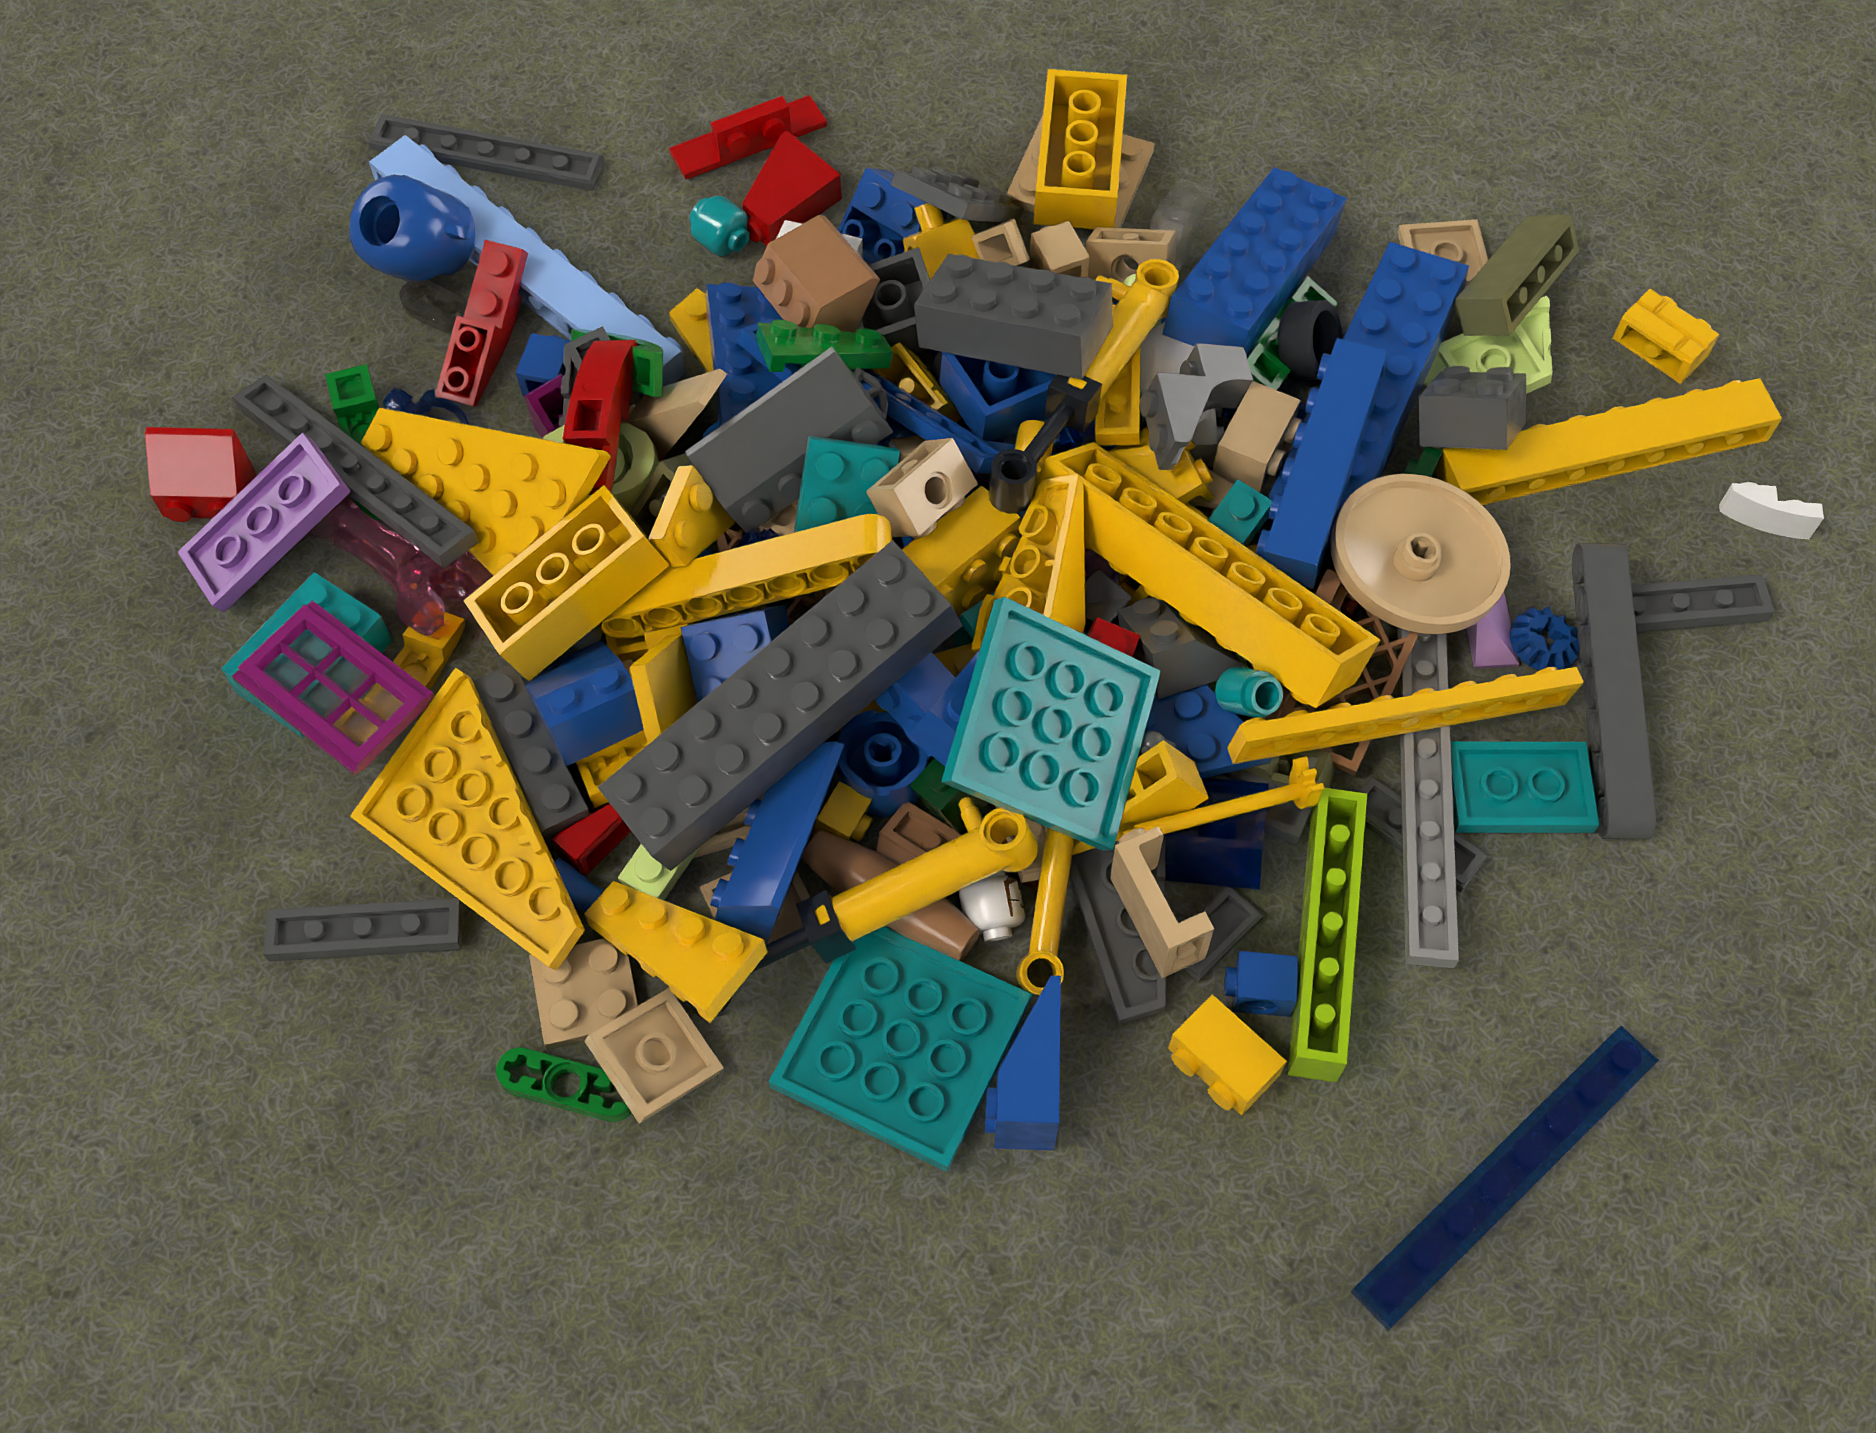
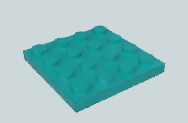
M1006 597L994 600L941 782L1010 812L1021 814L1031 821L1102 851L1113 850L1161 671Z
M883 926L854 940L856 950L833 960L769 1079V1087L948 1172L982 1103L987 1088H989L1031 1002L1032 994Z

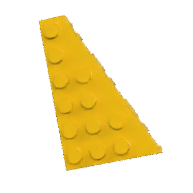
M384 408L378 409L361 441V444L369 452L475 531L479 543L468 551L493 575L498 573L587 499L611 457L603 450Z
M455 667L350 817L547 967L557 971L585 929L470 676Z

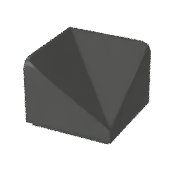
M1096 569L1085 582L1084 629L1087 632L1097 617L1111 622L1117 616V610L1124 608L1132 598L1100 569Z

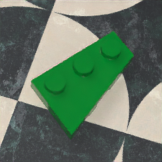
M781 319L773 320L771 324L758 322L756 341L769 372H784L785 363H797L802 368L830 347L835 349L849 369L890 368L893 351L885 337L875 330L861 328L857 329L856 333L844 332L827 324H817L814 328L797 327L795 323Z

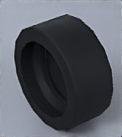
M1329 301L1292 302L1283 312L1278 331V352L1281 362L1291 370L1287 376L1294 381L1321 380L1317 379V374L1323 354L1331 355L1336 339H1342L1339 315Z

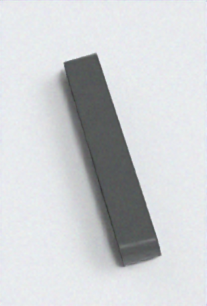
M1577 543L1572 555V578L1581 671L1584 682L1583 692L1591 774L1598 818H1602L1603 832L1599 831V836L1602 839H1651L1656 827V809L1628 551L1623 543Z

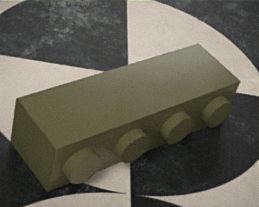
M1572 214L1526 216L1456 297L1455 312L1458 319H1460L1464 336H1510L1579 252Z

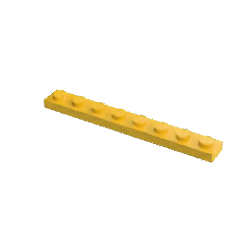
M1547 667L1532 675L1517 677L1516 674H1507L1492 682L1476 684L1475 681H1466L1451 689L1435 691L1433 688H1425L1413 693L1411 696L1393 698L1391 695H1385L1375 698L1369 703L1353 706L1347 702L1339 703L1327 710L1309 713L1307 710H1298L1286 715L1284 718L1265 720V718L1257 717L1243 722L1238 727L1227 749L1232 763L1236 764L1566 705L1584 682L1577 667L1557 670L1556 667Z

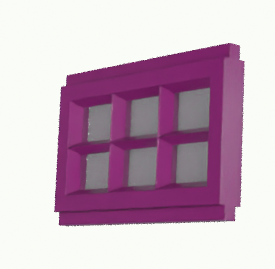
M313 600L307 606L304 604L238 666V671L232 675L234 681L353 775H356L360 770L363 771L429 706L428 703L434 698L433 692Z

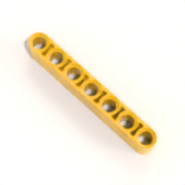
M865 514L692 559L691 563L687 566L672 567L670 565L604 619L601 629L610 637L628 639L644 635L645 632L689 624L838 586L892 541L890 521L878 514Z

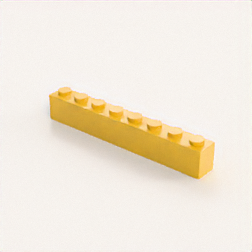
M1761 378L1744 382L1736 380L1722 387L1704 391L1702 389H1695L1684 395L1668 399L1654 398L1645 404L1632 407H1614L1605 413L1591 416L1577 415L1567 421L1550 425L1537 424L1527 430L1520 431L1507 450L1443 448L1435 473L1439 480L1458 487L1476 499L1481 505H1486L1765 442L1770 439L1782 417Z

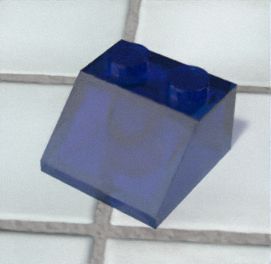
M1203 778L1201 780L1209 798L1192 810L1269 790V783ZM1267 807L1167 833L1165 881L1260 890Z

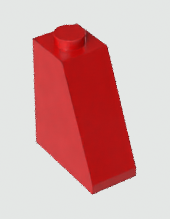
M785 131L779 137L742 203L743 211L749 217L747 221L749 238L755 243L761 241L766 246L777 238L785 220L804 224L822 214L842 199L840 173L788 131Z

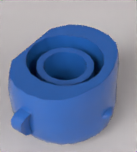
M389 175L372 182L361 192L355 201L350 216L349 241L353 246L354 252L371 268L398 279L419 282L438 275H453L468 262L474 248L475 223L470 209L455 196L407 175Z

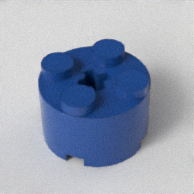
M875 709L862 712L852 718L843 727L838 739L839 743L844 744L837 765L839 781L851 787L859 794L872 799L867 813L877 817H890L896 813L902 804L907 802L915 805L920 798L909 785L929 765L930 757L917 744L910 741L904 729L889 713H877Z

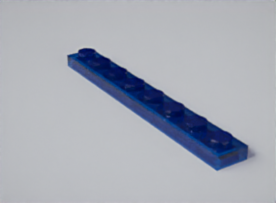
M1620 1026L1351 1290V1293L1389 1331L1659 1060L1623 1026Z

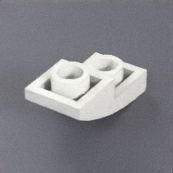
M1752 482L1732 483L1719 504L1721 513L1742 524L1761 531L1791 538L1810 539L1824 519L1822 504L1804 503L1800 500L1778 501L1776 486L1758 485Z

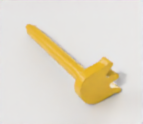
M1307 756L1293 759L1289 785L1136 824L1134 829L1123 831L1122 836L1138 828H1144L1145 831H1149L1155 827H1160L1162 833L1167 834L1293 801L1300 809L1316 806L1321 792L1324 790L1323 783L1316 784L1317 771L1315 768L1309 769Z

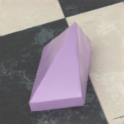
M1504 592L1493 609L1483 619L1466 628L1474 669L1519 666L1518 656L1514 652L1510 641L1511 622Z

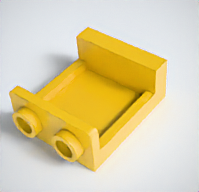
M1148 426L1140 431V445H1117L1108 451L1183 504L1199 495H1202L1207 502L1215 498L1208 485L1214 481L1210 470L1201 458L1195 461L1190 452L1191 449L1196 447L1192 439L1188 446L1184 447L1176 467L1172 470L1158 469L1155 453L1149 447Z

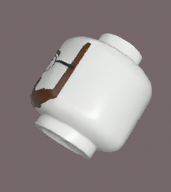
M1003 870L959 891L962 913L980 928V934H983L984 942L999 941L1013 937L1011 928L1017 927L1025 920L1019 883L1014 877L1006 876Z

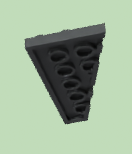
M1163 834L1158 866L1151 870V873L1165 897V834ZM1114 845L1113 850L1102 851L1098 848H1093L1072 855L1069 879L1117 1023L1122 1025L1165 1012L1166 977L1162 978L1110 879L1115 850Z

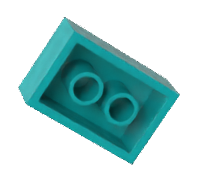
M315 572L221 668L238 695L302 738L304 737L303 734L234 681L232 675L238 671L237 667L304 604L307 606L312 600L382 653L393 641L381 615ZM308 629L289 645V647L315 667L333 650V648ZM281 653L264 669V671L290 691L309 674L284 653ZM340 655L323 673L347 691L362 675L363 671ZM317 679L298 696L322 716L340 698Z

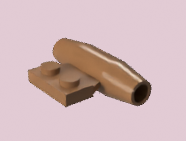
M907 802L901 805L879 832L876 851L821 829L808 843L802 860L840 894L962 834L957 833L938 819L912 803ZM946 897L886 925L906 938L958 961H962L968 955L980 934V928Z

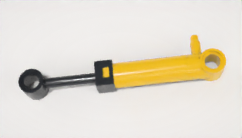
M1150 259L1142 262L1137 268L1135 281L1131 286L1112 278L1108 279L1103 276L1096 278L1097 281L1112 283V297L1119 300V303L1113 309V327L1083 379L1057 374L1048 385L1044 415L1048 419L1024 451L1008 449L994 457L991 464L989 501L993 507L1008 514L1020 513L1028 509L1034 496L1037 463L1065 425L1081 433L1085 432L1098 413L1101 398L1158 320L1167 316L1171 297L1177 289L1179 279L1178 270L1173 264L1161 259Z
M965 797L960 800L958 805L968 833L836 896L831 897L828 891L824 890L797 903L796 907L804 927L766 944L767 954L751 973L809 945L815 949L825 963H829L856 950L854 940L1001 870L1005 872L1024 870L1037 857V840L1023 815L998 808L988 813L983 819L973 799ZM1016 836L1010 843L1001 844L1007 837ZM731 998L718 1014H720L727 1008V1006L731 1002ZM687 1000L683 1002L694 1014L701 1017L696 1007Z

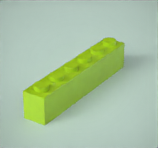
M1324 787L1318 804L1311 809L1298 951L1297 1003L1293 1010L1287 1074L1289 1076L1337 1083L1347 1065L1367 805L1366 793Z

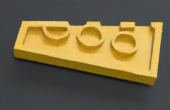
M615 881L606 888L584 913L592 929L623 954H630L640 963L641 968L653 978L657 976L665 982L675 996L683 1002L687 1000L697 1008L699 1015L709 1023L712 1022L768 952L764 940Z

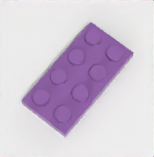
M302 432L178 551V554L210 604L224 613L351 491L314 440Z

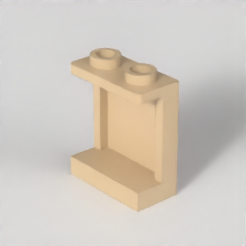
M1155 827L1149 831H1145L1144 828H1138L1122 836L1118 841L1119 844L1115 845L1110 879L1160 976L1164 978L1206 958L1214 927L1205 911L1180 923L1177 922L1151 873V870L1158 866L1164 835L1160 827Z

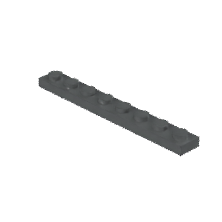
M267 374L232 397L239 411L286 447L302 432L314 440L351 491L348 495L443 568L479 543L476 533L471 527Z

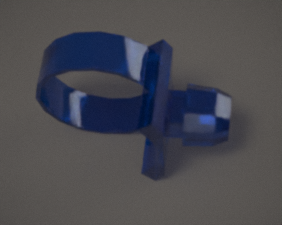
M393 388L383 401L385 409L417 415L429 412L432 407L445 408L454 413L461 423L469 424L466 414L462 409L447 399L435 398L434 389L426 391L416 404L412 401L413 396L398 388Z

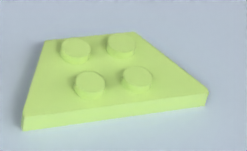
M1547 296L1540 298L1510 336H1464L1462 333L1442 342L1423 384L1428 387L1441 371L1452 366L1469 367L1470 372H1487L1490 368L1508 367L1513 369V373H1526V394L1551 383L1552 356L1550 353L1549 298Z

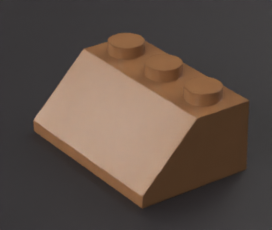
M818 215L768 243L762 259L756 264L755 275L752 280L783 320L791 321L797 327L814 328L817 324H827L838 328L840 331L855 333L880 278L827 217Z

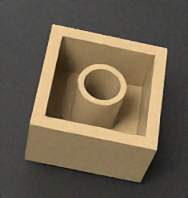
M1252 381L1218 444L1212 472L1232 484L1238 479L1268 498L1278 477L1277 473L1280 467L1283 466L1292 448L1298 425L1302 422V419L1296 417L1301 400Z

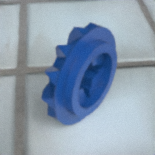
M1549 606L1543 610H1536L1534 607H1530L1525 613L1518 615L1512 623L1509 633L1512 648L1516 655L1528 666L1536 670L1547 667H1556L1557 670L1567 669L1577 659L1579 640H1577L1576 635L1578 630L1577 627H1571L1566 623V614L1561 616L1552 614ZM1544 628H1546L1549 638L1554 640L1548 650L1545 638L1539 635Z

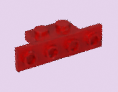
M810 95L789 103L785 101L783 96L711 122L710 133L669 148V153L684 179L687 180L774 147L781 134L785 131L790 132L797 138L826 127L827 121Z

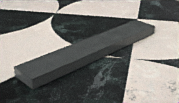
M381 114L368 141L370 150L383 152L406 135L417 145H425L433 153L435 159L441 163L590 191L594 190L605 162L602 154Z

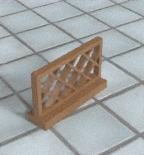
M1327 569L1315 595L1341 612L1340 609L1345 598L1357 601L1346 590L1337 572ZM1366 610L1369 618L1356 623L1364 629L1373 626L1381 643V646L1376 647L1370 659L1386 654L1392 668L1391 674L1372 681L1365 667L1360 675L1364 684L1339 693L1317 708L1307 704L1295 708L1297 700L1290 694V690L1281 684L1283 689L1281 705L1275 712L1263 718L1265 720L1284 718L1286 715L1298 710H1307L1309 713L1316 712V709L1337 702L1338 704L1345 703V699L1368 692L1372 701L1379 697L1376 689L1383 686L1385 687L1381 696L1392 695L1419 633L1410 631L1407 637L1389 643L1381 625L1385 621ZM1402 648L1397 659L1393 651ZM1371 740L1355 742L1357 749L1352 760L1334 753L1331 747L1317 750L1330 752L1335 768L1355 776Z

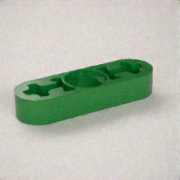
M523 1047L508 1050L498 1060L496 1066L497 1079L503 1089L511 1095L607 1122L622 1121L632 1113L625 1102H615L612 1109L606 1108L605 1100L601 1096L593 1094L589 1095L588 1104L583 1103L590 1091L591 1078L596 1079L593 1084L596 1091L611 1093L613 1091L614 1085L601 1068ZM522 1061H526L529 1071L538 1075H544L542 1081L543 1089L538 1091L537 1089L540 1084L537 1079L528 1076H521L518 1083H514L511 1073L508 1072L510 1067L518 1068ZM544 1066H549L544 1074ZM566 1073L577 1075L580 1078V1087L574 1095L559 1097L554 1094L553 1085L559 1076Z

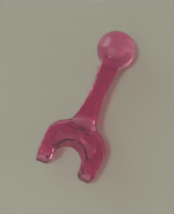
M348 495L308 532V534L317 538H331L333 546L351 553L372 567L397 592L396 612L399 620L425 636L432 635L444 627L445 607L441 598L457 597L465 600L493 577L469 551L443 568L403 536L387 529L365 514Z

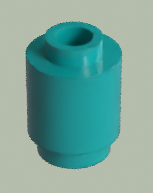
M1231 667L1225 670L1220 675L1215 689L1217 702L1222 709L1230 713L1255 718H1263L1275 712L1283 699L1282 686L1271 673L1243 667Z

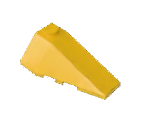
M1074 474L1041 480L1018 529L1022 535L1012 557L1005 556L999 567V570L1004 574L994 595L986 594L980 607L971 648L975 653L981 648L994 600L1002 597L1015 601L1083 634L1085 627L1084 478L1081 475Z

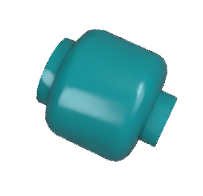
M720 195L710 198L706 197L697 202L693 207L689 217L691 235L714 255L723 257L731 254L733 251L739 252L749 240L750 234L747 231L749 217L745 211L726 197Z

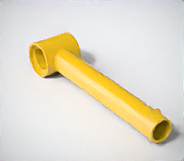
M1048 827L1028 955L1019 962L1016 972L1019 985L1023 990L1032 995H1040L1044 987L1034 986L1027 977L1028 966L1035 959H1041L1049 963L1053 976H1061V983L1064 978V968L1057 954L1074 838Z

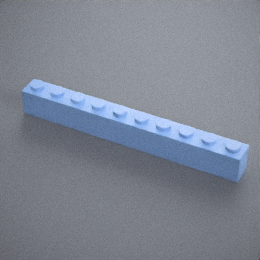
M404 135L369 161L375 181L389 175H407L460 199L470 209L475 223L474 248L469 258L475 265L478 266L485 240L521 248L529 253L518 294L523 297L522 302L568 339L571 340V329L594 331L603 326L607 333L634 337L660 346L663 349V386L675 383L686 374L683 361L684 352L673 338H665L654 329L651 322L641 314L637 316L626 308L618 295L613 292L607 293L587 271L583 270L580 272L560 250H552L544 244L533 229L529 227L525 229L517 223L505 207L500 206L498 208L478 186L473 185L471 187L462 180L459 173L452 166H444L435 159L433 153L425 145H417ZM636 392L641 397L644 395L642 393Z

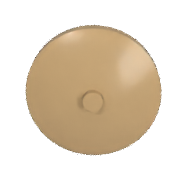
M1395 474L1383 476L1362 485L1349 496L1342 506L1331 532L1330 550L1332 561L1339 579L1346 590L1371 614L1404 630L1424 634H1444L1468 628L1483 619L1493 609L1503 594L1509 580L1510 553L1504 534L1495 519L1486 508L1468 493L1436 478L1416 474Z

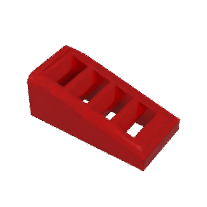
M608 804L563 830L552 838L551 841L560 858L583 876H587L632 831L612 805Z

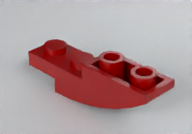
M489 240L484 241L464 316H457L435 392L436 397L472 407L477 406L508 344L523 297L518 294L529 254L524 249Z
M636 340L594 341L580 365L574 382L562 439L567 444L603 450L611 456L589 495L594 494L603 485L612 493L621 422H628L633 380V346H638Z

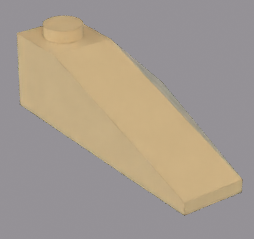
M717 369L663 386L662 397H652L644 394L637 405L630 406L628 422L621 423H628L646 432L655 446L658 461L661 462L705 408L727 373Z

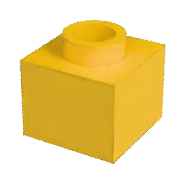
M839 781L817 817L812 835L824 829L850 841L853 839L860 843L873 821V818L867 815L872 799L859 794L851 787Z

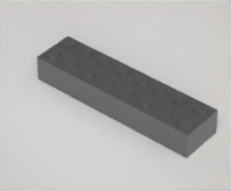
M892 540L599 785L598 788L651 857L672 871L963 625L952 605Z

